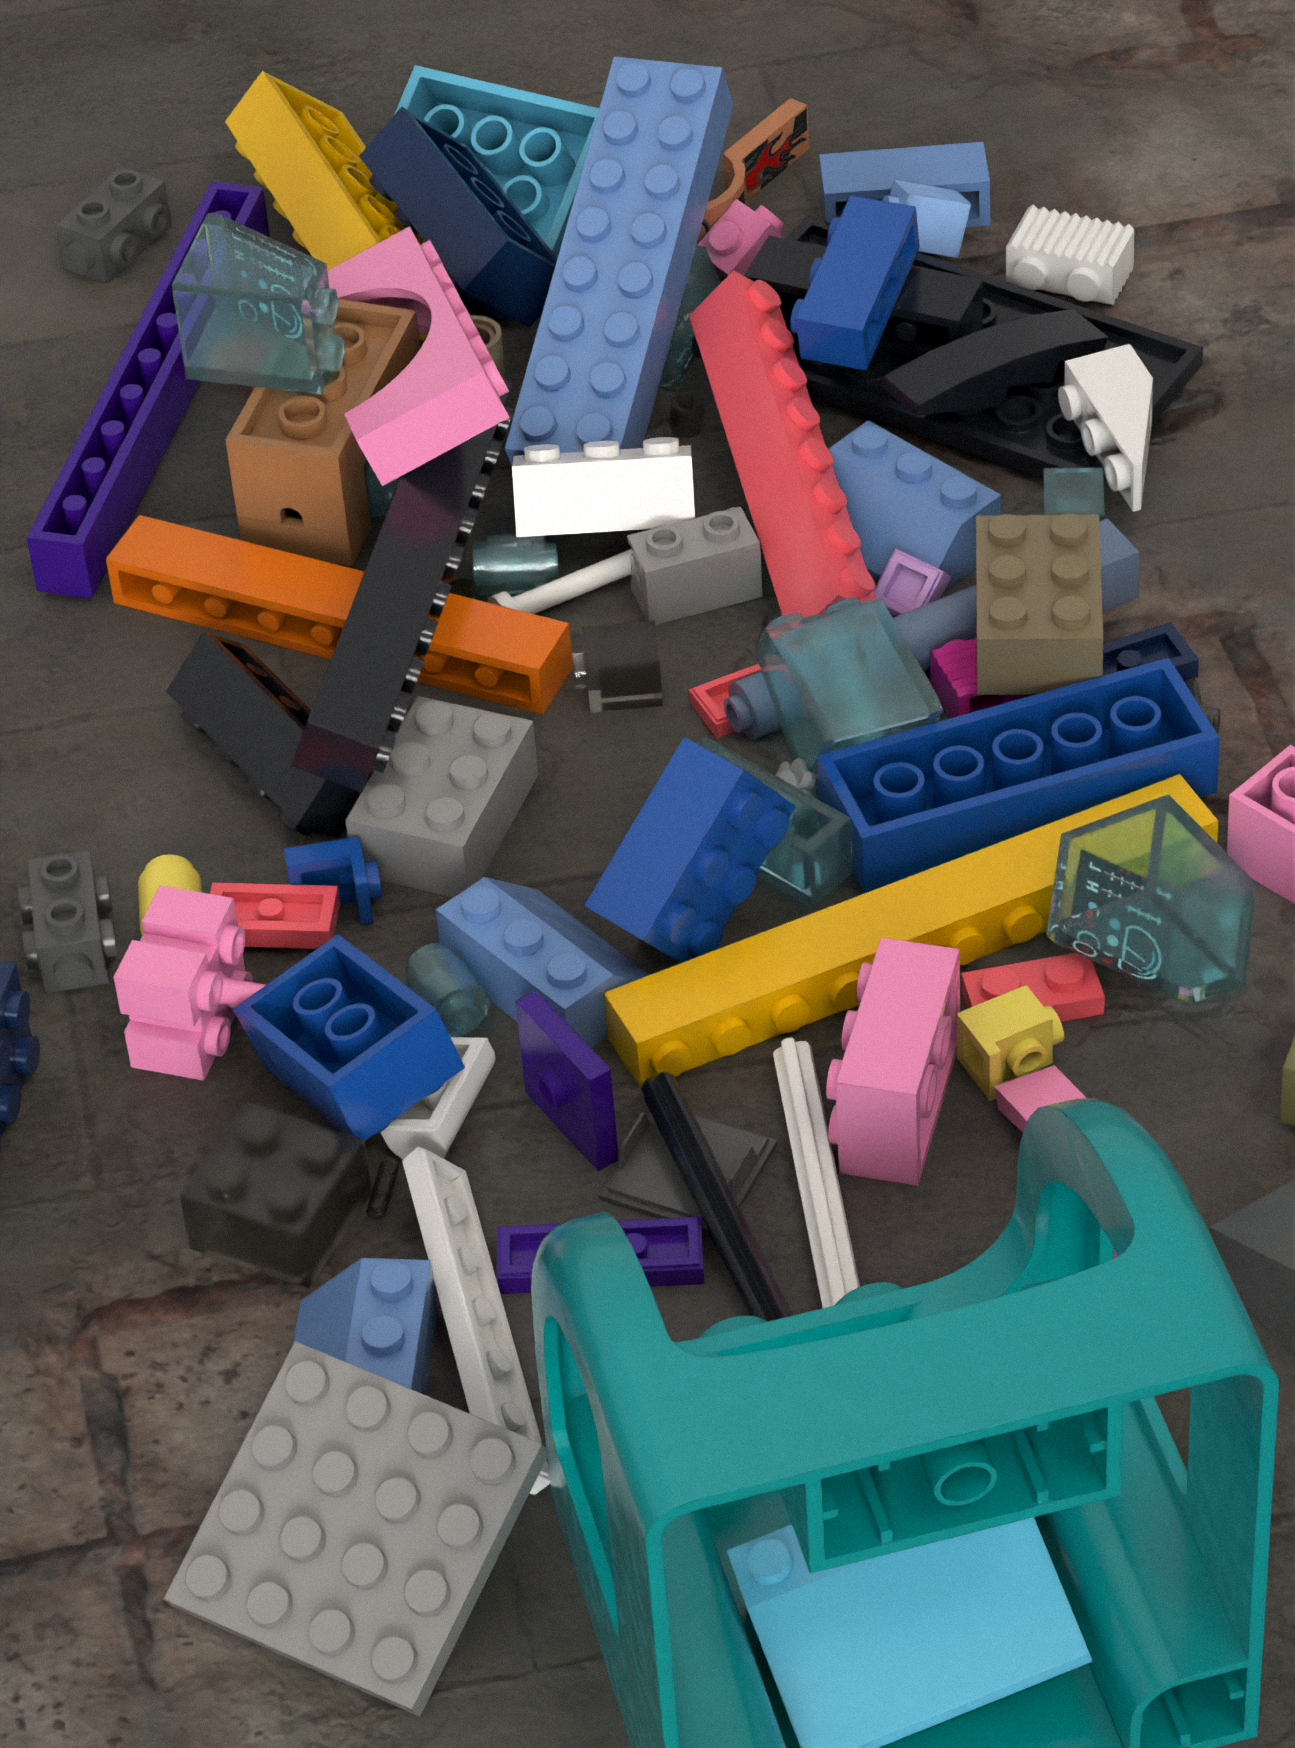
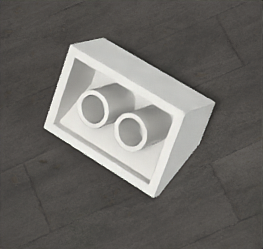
M658 437L646 439L643 441V448L620 450L619 442L595 441L584 444V452L560 453L558 445L542 444L525 447L524 455L513 456L512 478L517 537L645 530L695 518L691 445L679 446L678 438Z

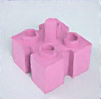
M160 885L142 920L144 933L140 941H131L113 977L120 1014L129 1015L130 1018L124 1031L130 1065L132 1068L204 1081L215 1057H222L227 1050L231 1035V1024L236 1016L233 1008L266 986V984L253 982L251 972L245 970L243 958L245 930L242 926H238L234 898Z

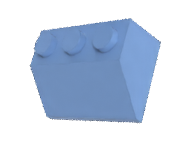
M869 420L829 448L833 456L834 462L832 466L839 487L847 498L846 508L853 529L861 540L860 550L867 571L876 583H878L895 548L950 575L952 578L945 591L976 569V516L1001 515V494Z
M483 877L436 909L443 965L516 1022L515 1001L536 991L537 994L542 995L591 1048L607 1038L603 993L650 975L537 889Z
M359 1259L300 1301L293 1343L296 1341L426 1395L438 1317L431 1260Z

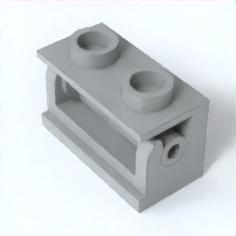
M741 506L627 535V541L633 551L630 556L631 590L649 627L763 597L760 542Z

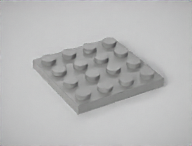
M294 1341L164 1600L180 1611L420 1717L541 1471L549 1451L540 1442Z

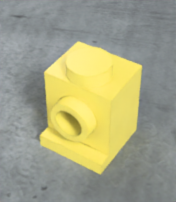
M1027 985L957 1013V1059L989 1101L996 1099L995 1085L1036 1072L1053 1064V1046L1064 1041V1030L1059 1016L1051 1006H1043Z

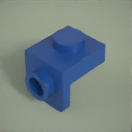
M359 837L284 849L289 884L338 886L340 903L356 901L361 925L373 923L370 900L382 898L381 884L376 860L364 862Z

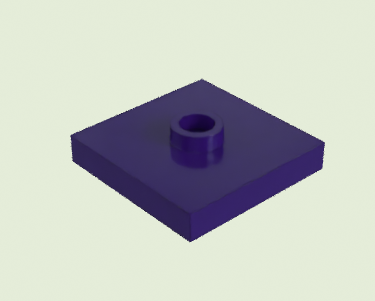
M534 991L520 998L515 1003L525 1092L597 1171H600L618 1161L611 1068L541 994H537Z

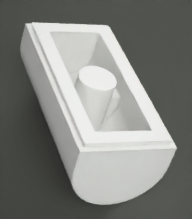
M451 1037L465 1068L446 1081L438 1091L424 1097L380 1132L387 1146L398 1157L404 1159L419 1146L444 1159L494 1066L495 1053L488 1038Z

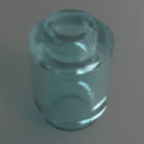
M516 533L487 535V541H474L473 572L475 588H490L491 594H498L503 591L507 593H522L548 583V579H558L557 543H546L545 536L517 537Z
M431 943L419 948L410 956L405 967L406 986L437 1009L450 1037L466 1035L475 1030L486 1017L490 1002L488 995L463 955L443 943Z

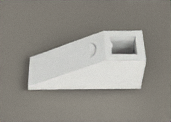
M1130 344L1066 360L1065 386L1060 387L1058 390L1062 413L1066 420H1074L1081 431L1083 444L1090 456L1096 455L1100 460L1110 488L1114 492L1120 491L1133 512L1141 510L1152 427L1153 377Z

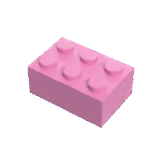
M881 938L873 964L864 962L860 969L857 984V1001L860 1002L858 1011L848 1010L845 1016L842 1031V1050H845L843 1060L833 1059L829 1067L826 1097L827 1099L836 1100V1104L830 1117L828 1141L831 1145L838 1146L839 1174L918 1186L957 1055V1013L960 1012V951L956 948Z

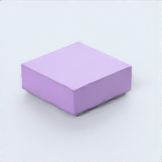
M895 548L875 586L874 592L880 610L896 617L941 599L952 577L946 572Z

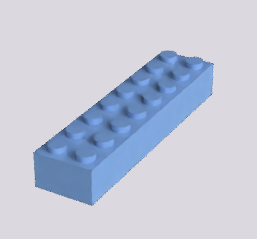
M614 56L504 448L511 466L513 456L524 455V448L533 445H558L560 453L584 452L583 445L595 441L619 442V450L643 447V441L645 440L734 106L723 67Z

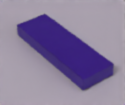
M701 1216L617 1220L633 1247L650 1287L704 1284ZM562 1223L497 1226V1284L500 1294L531 1293L533 1262L539 1246L551 1230Z

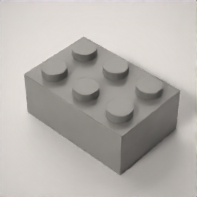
M417 696L402 722L398 734L396 733L394 736L396 741L384 773L374 770L363 792L346 818L348 838H360L364 862L376 860L380 881L455 897L482 879L538 777L533 721Z

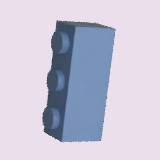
M984 142L819 154L821 205L823 220L831 223L834 217H841L850 195L882 201L884 196H890L893 180L957 190L971 203L966 228L990 226V177Z

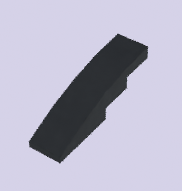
M1074 309L1027 316L979 330L935 348L884 375L881 387L915 416L1000 407L1004 404L1009 386L1052 382L1059 361H1066L1104 351L1108 336Z

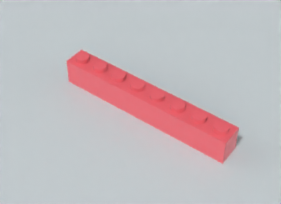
M733 270L689 315L789 638L803 647L814 650L871 627L882 616L874 592L875 582L867 571L860 550L861 540L853 529L846 508L847 498L839 487L832 466L834 462L833 456L826 447L819 426V414L812 405L806 387V375L799 366L792 345L794 338L786 327L780 309L781 299L777 292L762 280L754 282Z

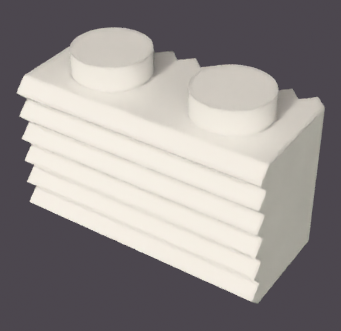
M1034 204L1028 207L1006 245V282L1030 290H1041L1074 297L1084 302L1094 301L1114 306L1115 299H1118L1119 292L1125 286L1126 279L1129 278L1130 272L1132 273L1134 266V228L1130 224L1123 227L1119 221L1113 225L1108 219L1102 223L1098 217L1091 220L1087 215L1080 218L1077 213L1070 216L1066 211L1059 214L1056 209L1049 212L1045 207L1038 209Z

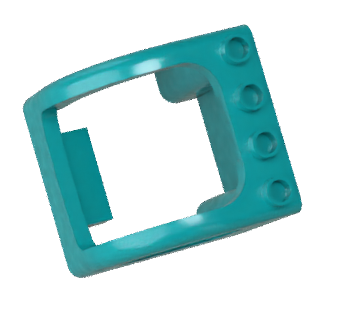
M1096 1098L1073 1099L1038 1107L1030 1115L1024 1127L1017 1165L1016 1202L1011 1219L999 1238L978 1258L961 1269L934 1281L904 1289L899 1285L887 1282L863 1285L844 1295L834 1306L767 1322L755 1316L731 1317L712 1325L698 1339L681 1342H673L671 1340L633 1247L621 1226L608 1212H600L566 1221L554 1227L542 1240L533 1262L531 1294L534 1344L546 1449L549 1451L547 1459L552 1500L632 1748H801L745 1605L727 1550L792 1524L809 1573L811 1574L1033 1517L1093 1662L879 1748H1216L1258 1737L1279 1380L1186 1184L1161 1145L1123 1108ZM1113 1248L1118 1255L1115 1259H1113ZM1191 1387L1187 1472L1154 1396Z

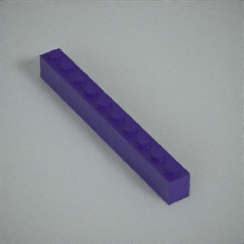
M210 182L26 537L37 591L85 598L94 597L107 570L106 558L125 534L239 305L227 218L270 237L263 187Z

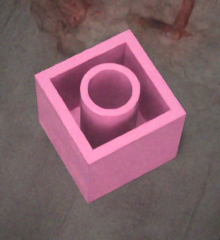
M1289 745L1229 795L1226 864L1295 904V747Z

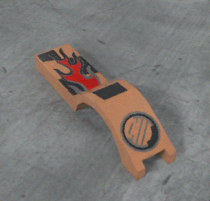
M789 98L723 153L725 192L707 203L697 245L735 199H738L747 206V201L809 150L807 104ZM694 252L693 259L699 258L700 256Z

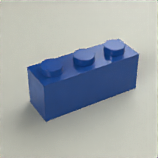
M850 195L841 217H834L828 230L827 249L823 258H815L810 270L807 294L804 299H797L792 310L791 331L798 334L801 359L867 371L920 248L915 206Z

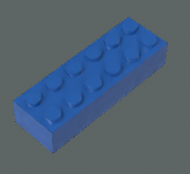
M1165 658L817 755L819 811L863 893L1178 774L1185 779L1198 797L1216 793L1220 737L1171 660Z

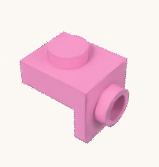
M735 199L698 243L695 252L726 277L733 270L744 276L769 235L784 238L780 232L785 228V224L764 206L760 205L753 211L741 201Z

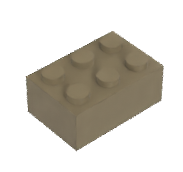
M1002 514L976 516L977 695H1036L1103 676V612L1099 514Z

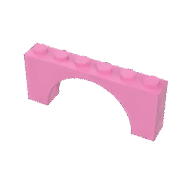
M410 226L308 281L310 295L416 310L419 334L427 335L422 347L403 371L375 395L344 414L358 445L382 486L510 418L499 398L508 393L509 390L432 242L428 240L420 245Z

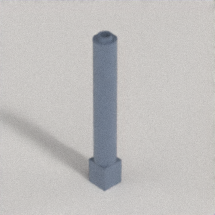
M1108 518L1099 521L1102 612L1138 598L1139 551ZM976 585L732 682L729 685V697L724 699V710L731 727L737 733L744 732L748 738L756 740L930 669V651L942 648L946 643L955 639L967 641L977 638Z

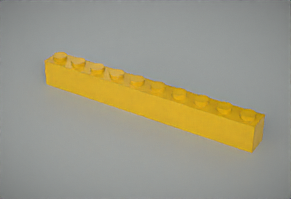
M1178 774L606 991L603 994L607 1038L640 1088L647 1078L656 1077L661 1072H668L677 1077L685 1071L724 1056L736 1054L755 1044L784 1033L796 1031L802 1026L860 1005V1002L857 1001V984L860 969L864 962L873 964L881 938L956 948L960 951V965H966L978 958L1014 944L1026 942L1035 936L1066 925L1068 923L1079 846L1166 886L1185 878L1197 876L1203 871L1217 866L1218 820L1185 779Z

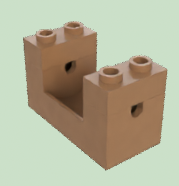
M310 295L316 346L285 332L225 439L241 541L329 563L353 566L372 527L364 464L367 459L358 445L344 414L383 389L416 356L420 350L416 310Z

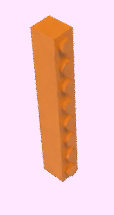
M138 515L106 558L113 603L327 659H331L365 572ZM452 593L448 594L439 619L430 615L427 617L437 621L438 625L426 656L414 652V656L425 660L417 680L419 683L539 714L545 713L573 669L569 623Z

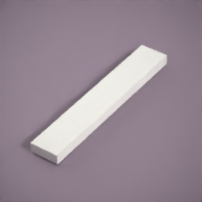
M418 1146L402 1160L428 1260H431L433 1278L469 1413L542 1443L467 1173L462 1168ZM547 1459L530 1491V1494L534 1496L550 1484Z

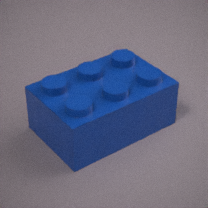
M684 736L584 906L680 963L717 950L723 938L724 927L737 905L742 903L752 892L756 882L757 871L770 849L778 845L784 838L789 826V817L796 806L744 769Z
M339 934L233 1008L262 1065L358 1145L372 1135L382 1132L394 1119L424 1097L438 1091L446 1081L465 1068L437 1009Z

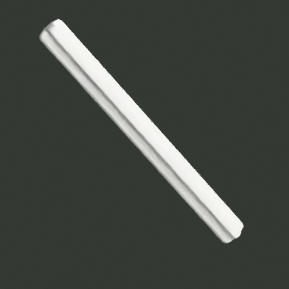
M789 1037L781 1041L782 1047L774 1050L773 1058L822 1308L834 1306L844 1295L860 1287L832 1146L828 1141V1126L812 1048L807 1041L795 1042L793 1037Z

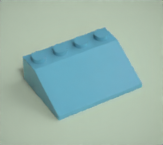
M415 65L395 114L401 107H404L468 145L555 256H557L561 248L599 108Z
M1034 1517L811 1574L809 1573L792 1524L727 1550L745 1605L801 1748H879L1093 1662Z

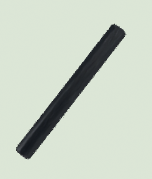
M661 1072L656 1077L647 1078L641 1087L644 1100L750 1316L762 1318L767 1322L793 1316L675 1076L668 1072Z

